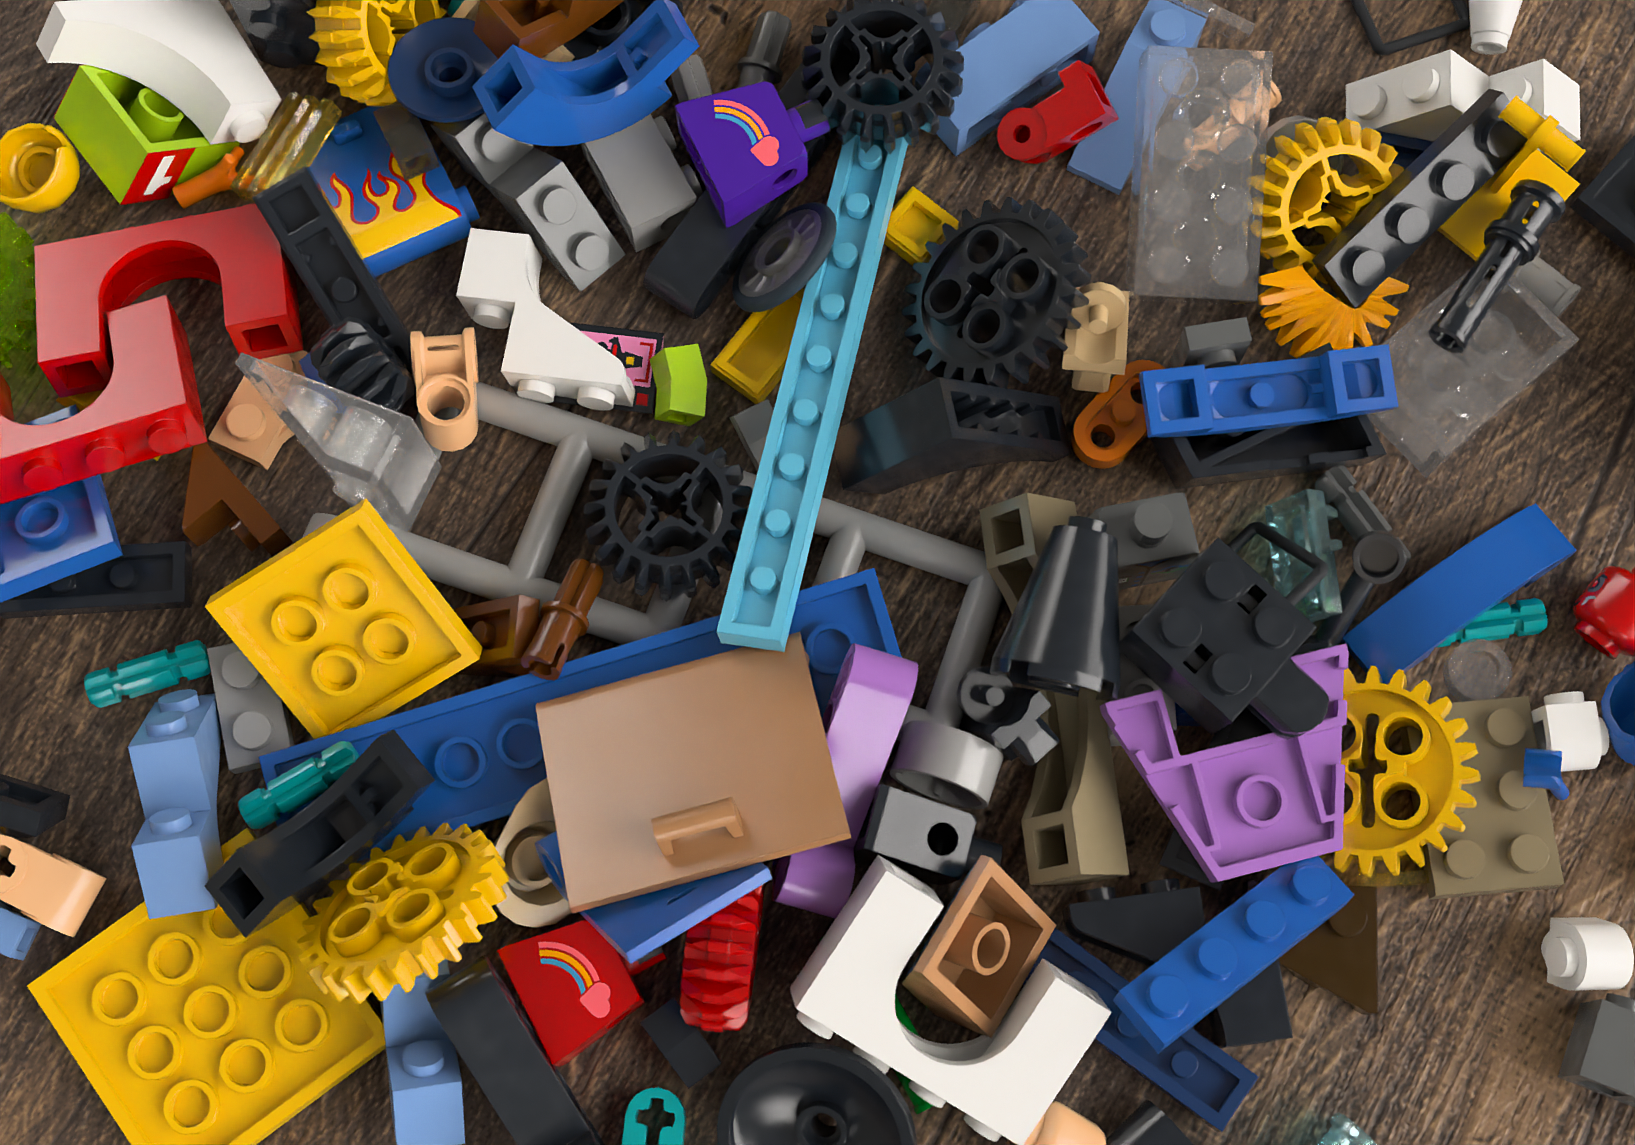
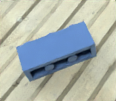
M1016 0L1007 15L992 25L989 22H985L977 26L968 34L962 46L956 50L964 56V71L960 74V77L963 78V90L959 97L953 98L955 110L951 118L938 116L940 128L936 134L951 152L958 156L996 129L1002 118L1009 111L1019 107L1026 108L1060 84L1062 80L1058 74L1059 71L1077 60L1086 64L1091 62L1100 32L1072 0ZM928 62L920 68L916 75L914 87L918 91L924 86L932 70Z

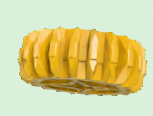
M317 0L316 7L307 11L315 19V31L308 38L318 42L320 48L315 62L328 67L326 81L339 86L341 96L350 97L353 100H357L358 103H366L367 106L401 105L394 96L389 83L388 62L390 55L393 53L392 51L398 41L407 32L422 23L442 18L447 10L439 7L438 0Z
M1322 117L1318 118L1315 129L1312 125L1304 122L1295 124L1294 141L1283 135L1274 137L1275 146L1278 151L1275 158L1266 154L1257 156L1260 165L1267 169L1262 178L1255 176L1246 179L1248 186L1258 191L1257 198L1243 203L1246 212L1258 216L1246 229L1249 235L1256 239H1261L1256 249L1261 256L1267 259L1273 258L1272 264L1276 270L1281 271L1303 265V268L1312 279L1316 276L1317 280L1328 284L1311 260L1404 171L1402 166L1392 164L1398 152L1391 145L1380 144L1382 136H1380L1379 132L1368 127L1361 130L1360 123L1350 119L1341 120L1337 124V121L1334 119ZM1347 154L1354 161L1360 173L1352 177L1345 174L1339 176L1337 170L1329 166L1327 157ZM1298 182L1297 189H1296V190L1294 191V193L1292 194L1293 189H1294L1296 183ZM1331 192V199L1326 200L1325 196ZM1322 202H1326L1328 205L1321 211ZM1300 226L1307 229L1315 227L1316 232L1323 234L1325 244L1301 246L1292 230Z

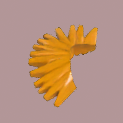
M1301 265L1260 276L1259 284L1273 287L1258 296V304L1261 306L1267 305L1260 312L1263 318L1269 317L1265 322L1267 329L1273 330L1281 327L1275 340L1276 343L1283 346L1293 339L1289 354L1298 358L1329 342L1334 350L1353 348L1354 337L1363 347L1371 346L1373 341L1367 330L1366 322L1388 329L1391 323L1384 315L1396 316L1399 310L1384 301L1383 297L1407 292L1409 285L1388 277L1355 309L1342 303L1339 297L1334 298L1325 292Z

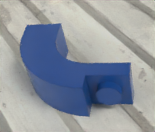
M655 0L613 43L589 57L570 62H552L543 60L512 45L472 87L495 131L520 142L533 145H576L619 132L637 123L663 105L673 96L665 80L700 46L677 5L670 0Z

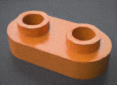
M1136 360L1126 364L1125 374H1116L1110 380L1109 391L1099 392L1078 415L1071 433V444L1076 456L1082 462L1099 469L1114 467L1120 464L1145 438L1147 428L1143 404L1136 403L1132 399L1130 392L1141 389L1140 372L1165 369L1162 365L1150 360ZM1095 432H1104L1109 435L1112 444L1108 447H1099L1093 443L1091 435Z

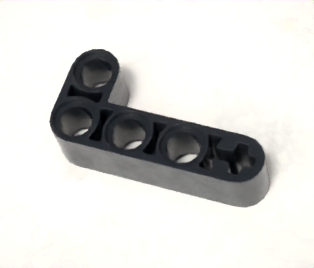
M487 956L480 957L425 991L435 1016L517 1145H605L557 1066L551 1063L542 1042Z

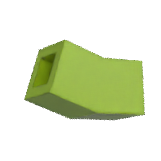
M692 344L664 348L650 358L657 388L655 420L690 427L705 417L707 377L699 345Z

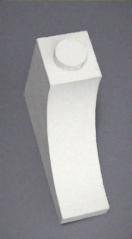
M219 0L54 2L36 43L47 63H76L106 69L126 76L154 90L179 108L199 128L210 145L234 141L247 143L261 138L282 100Z

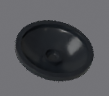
M815 1042L782 1045L753 1059L740 1071L726 1092L720 1107L717 1123L718 1145H917L916 1130L911 1112L893 1082L879 1068L860 1055L841 1047ZM826 1113L832 1116L837 1125H825L819 1120L817 1114Z

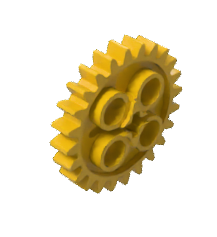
M1370 666L1365 683H1357L1349 668L1344 670L1343 700H1347L1346 724L1355 728L1356 737L1351 747L1341 752V764L1345 765V788L1350 789L1353 793L1352 806L1344 814L1343 849L1335 851L1334 868L1342 873L1349 867L1353 858L1359 859L1362 874L1370 878L1374 872L1376 860H1384L1385 865L1393 876L1399 875L1400 856L1406 854L1420 868L1425 866L1421 847L1429 843L1442 852L1447 851V845L1439 832L1444 826L1463 832L1466 827L1453 812L1456 807L1475 808L1477 804L1473 796L1461 790L1463 784H1471L1481 780L1478 770L1462 766L1461 763L1478 754L1475 743L1455 741L1469 728L1466 720L1458 718L1445 722L1444 719L1453 706L1451 700L1446 696L1432 704H1428L1431 686L1426 680L1417 684L1411 692L1407 691V680L1403 670L1398 669L1389 684L1382 683L1376 666ZM1371 715H1376L1379 718V725L1376 733L1375 756L1381 767L1387 771L1386 773L1375 774L1373 781L1375 823L1373 827L1365 828L1363 826V815L1366 807L1367 786L1361 776L1355 772L1356 769H1364L1368 765L1367 719ZM1411 726L1422 732V743L1415 752L1408 755H1398L1389 750V737L1398 728ZM1407 789L1420 795L1421 803L1419 810L1411 818L1395 820L1386 814L1387 800L1396 791ZM1327 854L1319 855V857L1322 859Z
M447 822L437 828L432 836L425 826L420 827L413 839L408 842L404 840L401 834L397 835L391 849L383 852L380 848L374 847L371 849V860L364 865L352 862L348 866L352 874L348 879L335 880L328 884L334 892L333 895L314 901L312 905L318 912V915L302 922V926L308 934L297 940L298 946L303 951L298 958L323 994L330 992L338 1002L350 995L355 1004H361L373 991L379 1001H384L394 985L400 984L405 993L412 990L416 976L425 973L427 977L433 980L438 976V963L444 959L458 962L462 959L461 953L457 948L463 942L474 943L482 939L476 927L497 919L498 916L491 906L506 900L507 895L501 886L509 881V876L503 869L506 865L482 830L479 829L472 833L469 826L463 823L453 831Z

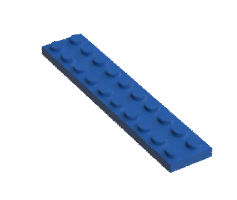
M875 568L799 591L789 634L799 631L801 633L805 652L810 658L809 670L821 718H823L844 659L853 643L898 657L902 656ZM720 615L565 662L562 672L556 680L541 679L529 673L259 756V761L268 789V782L312 757L314 759L317 757L321 759V752L339 741L350 742L360 756L377 737L394 729L435 781L412 804L414 810L374 846L385 852L391 849L397 835L401 834L406 842L411 841L419 828L423 826L427 828L432 836L443 823L448 822L454 831L463 823L472 828L511 816L516 804L526 791L547 778L536 714V703L744 646L720 642L716 633ZM318 797L290 813H283L281 811L280 819L276 820L277 827L297 815ZM371 850L355 863L371 859Z

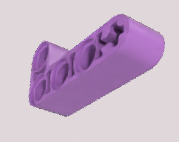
M853 643L849 648L822 722L851 838L773 859V901L836 919L848 901L855 874L853 848L911 702L918 676L917 662Z

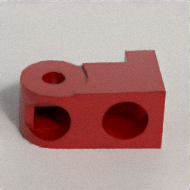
M1077 60L1058 72L1065 88L1041 101L1033 108L1019 107L1009 111L1002 118L997 130V140L999 147L1005 155L1027 164H1040L1052 159L1119 119L1092 66Z

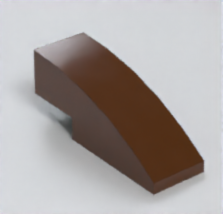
M480 0L473 32L498 59L512 45L542 58L579 35L624 0Z

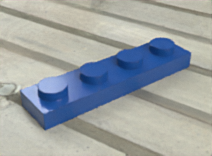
M1319 856L1284 864L1122 988L1113 1001L1154 1050L1159 1053L1347 905L1354 894Z

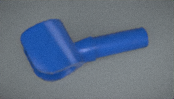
M1525 748L1523 787L1549 789L1557 800H1565L1569 796V789L1561 776L1562 751Z

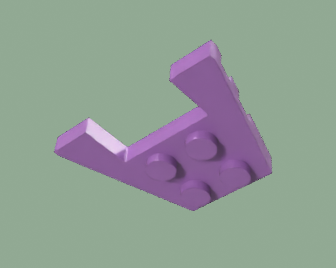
M1346 643L1290 657L1325 690L1329 697L1328 711L1322 723L1299 737L1283 739L1275 733H1270L1187 755H1180L1161 689L1107 702L1099 706L1108 726L1211 883L1343 849L1345 765L1341 764L1342 726L1347 723V700H1343L1344 670L1348 668L1349 656Z

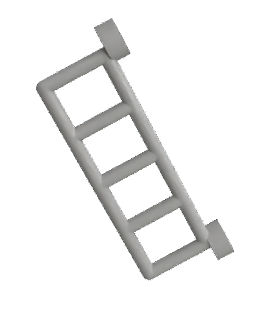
M478 382L476 383L478 420L557 446L508 566L408 532L442 453L441 450L431 446L426 440L419 412L378 503L376 512L429 579L490 600L518 594L540 599L539 617H541L540 610L543 604L547 601H553L561 585L544 579V576L592 459L604 462L606 458L623 464L624 461L620 448L624 442L633 446L637 452L645 450L644 437ZM447 407L438 411L434 417L441 420H449L457 417L462 410ZM657 442V446L666 445V444ZM743 471L744 478L739 485L749 486L753 490L757 475ZM664 476L655 478V480L668 484L675 482L681 476ZM707 489L701 495L702 505L696 513L704 519L705 529L714 534L721 521L723 511L716 497ZM822 497L813 533L830 540L813 586L857 573L865 551L968 585L926 709L909 704L896 738L900 743L889 774L904 787L928 798L963 808H987L1004 756L999 749L987 741L959 730L964 713L958 705L956 693L959 682L965 673L981 666L1004 598L987 570L985 552ZM326 513L313 514L303 537L337 516ZM673 546L668 557L690 553V551L683 547ZM657 584L647 611L643 613L596 596L587 615L590 626L586 633L624 645L682 627V622L692 598L687 597L684 593L683 584L672 585L673 594L671 599L666 602L660 598L659 585Z

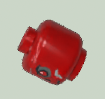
M1607 566L1601 570L1576 599L1573 605V612L1579 622L1575 625L1574 630L1588 644L1610 659L1615 660L1619 654L1635 657V567L1629 571L1619 566Z

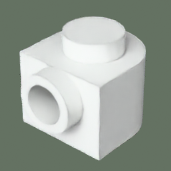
M1580 691L1544 696L1545 705L1531 711L1538 749L1562 751L1561 772L1595 769L1600 762L1601 755H1605L1609 748L1608 729L1603 719L1598 717L1596 701L1585 702L1584 694Z
M1597 917L1550 918V931L1545 935L1541 945V952L1548 969V983L1565 990H1618L1629 982L1633 972L1634 956L1630 939L1622 927Z

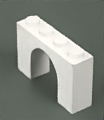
M877 855L790 987L795 1008L799 1010L797 1014L798 1020L823 1038L830 1039L835 1032L856 1045L853 1052L871 1062L884 1074L892 1067L910 1078L909 1087L928 1103L942 1108L947 1101L967 1113L964 1117L965 1122L985 1138L997 1142L1002 1135L1017 1145H1024L1112 1012L1097 992L1042 958L1005 1014L992 1038L982 1035L963 1043L941 1044L925 1040L909 1031L896 1017L895 990L897 982L907 961L944 906L932 888L880 855Z

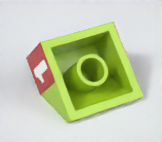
M79 65L53 117L120 205L167 199L174 194L172 187L210 169L219 163L225 154H230L235 146L240 145L238 141L210 145L199 128L179 108L154 90L126 76L89 65Z

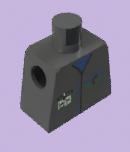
M1173 493L1105 506L1096 509L1088 517L1105 522L1107 524L1106 534L1118 539L1119 590L1178 579L1199 556L1198 544L1185 493Z

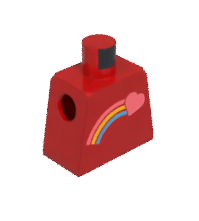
M587 920L546 932L497 950L551 1063L559 1067L570 1062L645 1003L633 976L666 959L661 946L630 964Z

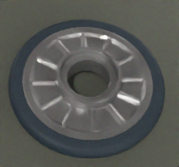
M816 202L797 206L778 217L761 232L744 254L734 276L732 293L736 304L741 309L748 312H762L774 308L795 295L815 275L831 250L837 230L835 214L828 206Z

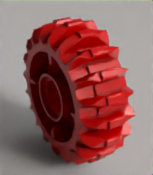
M765 883L687 930L680 987V1013L687 1025L699 1026L705 1031L723 1033V1030L740 1031L748 1022L760 940Z

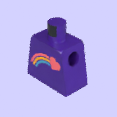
M764 81L675 105L679 135L726 228L737 224L803 181L808 175L807 151L803 143L830 132L827 116L822 114L821 110L823 107L818 99L806 101L786 110L774 85Z

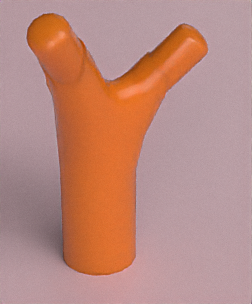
M235 146L230 154H225L218 164L172 187V190L181 207L185 209L221 191L251 187L266 190L273 185V182L259 176L236 172L235 167L243 157L244 150L239 146Z

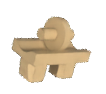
M1096 282L1082 288H1076L1089 299V304L1083 307L1072 308L1070 315L1082 325L1080 329H1065L1064 341L1068 348L1066 351H1063L1062 369L1073 370L1071 388L1104 393L1109 391L1111 374H1125L1129 291H1121L1111 284Z

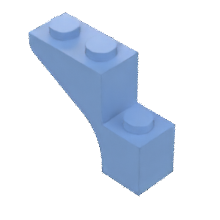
M185 689L161 696L158 702L154 703L128 746L145 816V822L131 847L149 919L216 909L218 905L204 887L224 865L217 822V789L222 730L215 693L198 696L196 690Z
M447 959L438 963V976L433 980L427 977L425 973L416 976L415 983L410 992L405 993L401 985L397 984L393 986L384 1001H380L396 1145L465 1144L462 1081L456 1048L435 1016L425 995L426 990L450 976Z

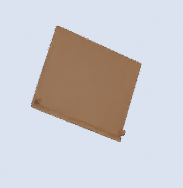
M800 631L788 634L784 652L744 646L536 703V714L569 908L572 913L851 838L809 670L810 658L805 652Z

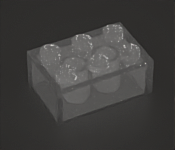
M1469 271L1382 344H1389L1399 407L1367 414V416L1425 478L1432 474L1551 370L1580 340L1514 274L1469 339L1468 345L1462 353H1452L1442 349L1431 340L1428 331L1437 322ZM1486 279L1482 280L1466 304L1467 307H1473L1488 284Z

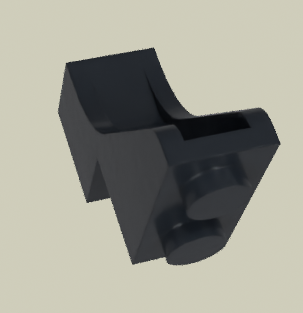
M1172 878L1140 884L1141 895L1116 898L1115 887L1080 891L1076 893L1078 903L1069 904L1062 911L1066 931L1078 940L1151 967L1206 925L1199 887L1180 889L1179 879ZM1279 958L1207 1015L1213 1033L1214 1044L1217 1047L1223 1049L1293 1038Z

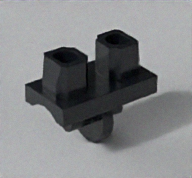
M988 666L973 668L965 673L960 680L956 692L958 705L962 712L970 719H965L960 724L959 729L992 744L1002 752L1004 759L1012 761L1019 757L1025 765L1033 766L1059 742V738L1040 717L1051 704L1039 690L1013 687L1006 674L999 676L991 675L990 667Z

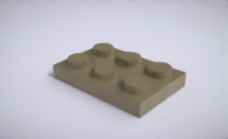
M1528 696L1453 702V706L1444 721L1447 722L1458 718L1466 720L1469 728L1455 741L1475 743L1478 754L1461 763L1462 766L1478 770L1481 780L1471 784H1463L1461 790L1469 793L1477 802L1475 808L1456 807L1453 812L1464 823L1465 830L1460 832L1444 826L1439 832L1448 850L1442 852L1429 843L1421 847L1425 859V866L1423 867L1429 900L1556 889L1564 885L1547 791L1543 788L1523 787L1525 748L1538 749ZM1400 727L1404 755L1411 754L1421 745L1423 734L1415 727ZM1410 790L1415 815L1420 807V795Z

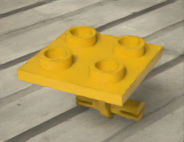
M1517 95L1500 113L1498 118L1503 119L1528 139L1527 142L1437 229L1475 261L1485 248V229L1493 220L1502 217L1511 203L1510 193L1517 182L1524 179L1540 181L1556 190L1564 199V202L1580 185L1566 172L1572 168L1586 150L1579 147L1556 128L1560 122L1553 116L1549 115L1547 119H1544L1520 100ZM1537 148H1539L1551 159H1553L1556 163H1558L1561 167H1563L1565 171H1563L1560 167H1558L1555 163H1553L1550 159H1548L1545 155L1538 151ZM1535 201L1532 205L1538 208L1539 202ZM1523 219L1522 223L1526 224L1528 221Z

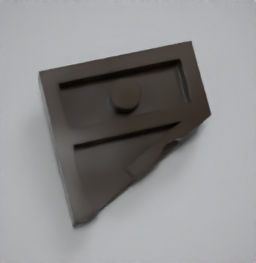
M1247 880L1244 882L1243 895L1262 881ZM1346 885L1354 894L1347 905L1279 958L1280 966L1291 971L1294 977L1314 988L1320 987L1352 1005V1009L1363 1015H1374L1379 1013L1377 887Z

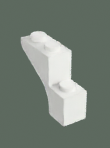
M1450 49L1346 84V119L1360 123L1361 130L1368 127L1377 131L1435 141L1488 89L1504 92L1510 102L1516 95L1519 96L1520 100L1544 119H1547L1549 115L1553 116L1560 122L1556 128L1574 142L1580 140L1579 85L1545 59L1487 76Z
M470 228L456 296L471 319L482 326L504 329L511 323L501 372L514 392L519 397L545 404L552 403L554 396L577 399V403L594 410H611L614 404L633 407L635 388L630 378L626 376V370L622 362L541 303L539 276L543 259L530 235Z

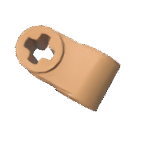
M474 327L464 328L463 333L458 335L424 337L421 331H411V359L416 387V403L424 436L431 446L441 451L453 452L464 449L476 437L479 425L476 383L479 382ZM454 407L462 410L453 419L441 420L434 417L443 408Z
M0 834V860L4 857L13 865H16L11 877L5 876V873L0 870V900L20 909L22 914L49 928L75 937L107 878L58 854H50L29 843Z

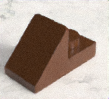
M207 442L193 446L182 531L196 546L206 543L227 525L251 552L262 545L273 557L294 544Z
M518 594L453 609L483 647L480 659L456 674L511 678L529 674V670L535 660H533L528 668H524L520 660L530 642H532L541 623V620L538 618L540 599Z

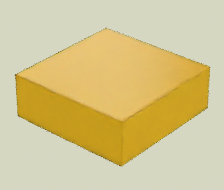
M912 186L891 211L884 244L912 266L918 262L929 263L932 255L927 251L925 244L929 241L941 245L946 240L942 225L947 223L958 230L959 221Z

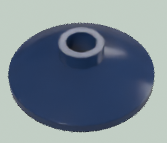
M457 17L434 19L416 26L398 41L388 62V78L394 96L405 109L420 118L445 123L464 121L485 112L472 86L498 58L473 32L476 21ZM450 79H459V80L454 81V82H446L447 80H450Z

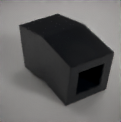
M673 997L640 1023L689 1089L722 1062L698 1029L685 1023L680 1013L681 1006Z

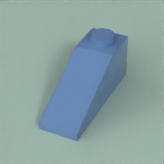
M1149 0L1104 88L1119 119L1079 142L1067 165V171L1120 195L1195 54L1206 18L1167 0Z

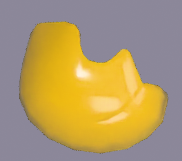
M28 123L8 130L0 139V202L17 210L40 214L60 207L75 191L80 178L79 160L76 150L61 131L51 125Z

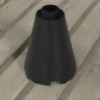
M1069 516L1067 525H1056L1053 527L991 659V675L999 676L1009 672V680L1017 684L1075 697L1079 696L1080 687L1097 691L1096 700H1117L1119 688H1121L1118 539L1106 534L1107 524L1105 522L1088 517Z

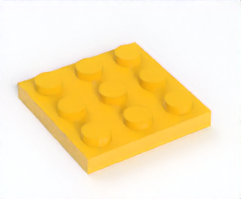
M366 498L216 592L205 605L208 612L314 739L385 717L479 660L483 649Z

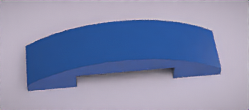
M1389 344L1331 350L1316 357L1205 369L1204 365L1142 371L1139 373L1148 437L1198 436L1262 430L1371 414L1399 407Z
M1535 503L1497 524L1430 569L1347 633L1341 640V644L1346 643L1348 652L1366 674L1370 666H1376L1382 683L1389 684L1398 669L1403 670L1404 673L1427 658L1438 645L1522 586L1526 588L1571 557L1577 550Z

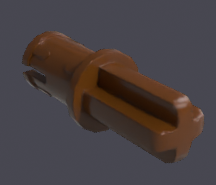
M584 558L573 561L553 601H547L543 604L540 610L542 621L532 642H530L520 660L524 668L530 667L533 660H535L529 670L532 675L545 680L558 679L577 637L586 634L590 626L587 615L604 582V570L597 563H590Z

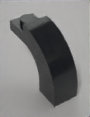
M393 729L377 737L346 772L305 809L271 832L238 848L204 887L246 938L300 905L347 870L352 862L355 863L370 851L414 810L412 804L435 779Z

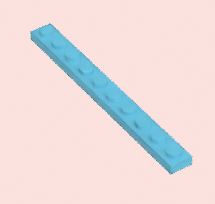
M855 135L846 144H842L827 206L836 217V235L828 256L805 287L716 631L721 643L780 652L785 651L908 146L904 137L896 139V147L891 154L885 150L883 140H874L873 146L867 153L861 149L860 136Z

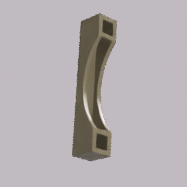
M1027 492L979 510L987 570L1003 594L1012 614L1053 527L1056 525H1067L1069 516H1077L1075 502ZM1080 687L1078 697L1035 688L1051 704L1040 717L1059 738V742L1037 762L1031 796L1021 819L1030 885H1082L1130 875L1110 739H1108L1107 722L1103 718L1099 707L1104 704V701L1096 700L1097 691Z

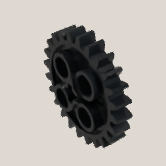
M1007 197L1000 210L990 200H986L982 207L981 217L977 218L969 210L965 209L962 211V227L956 230L951 225L945 223L942 225L946 240L941 245L929 241L925 244L932 258L929 263L918 262L913 264L912 268L922 276L920 283L907 285L904 289L906 293L916 299V303L902 310V315L914 323L904 334L906 338L917 345L912 352L913 355L927 364L925 369L935 376L988 385L989 383L995 387L1007 388L1010 374L1023 384L1028 383V366L1033 362L1045 370L1050 368L1049 360L1045 353L1050 347L1066 351L1068 346L1060 334L1063 329H1080L1082 324L1070 314L1072 308L1083 307L1089 304V299L1076 288L1089 282L1091 274L1080 266L1088 257V254L1075 243L1079 236L1051 209L1043 210L1030 199L1021 206L1012 197Z

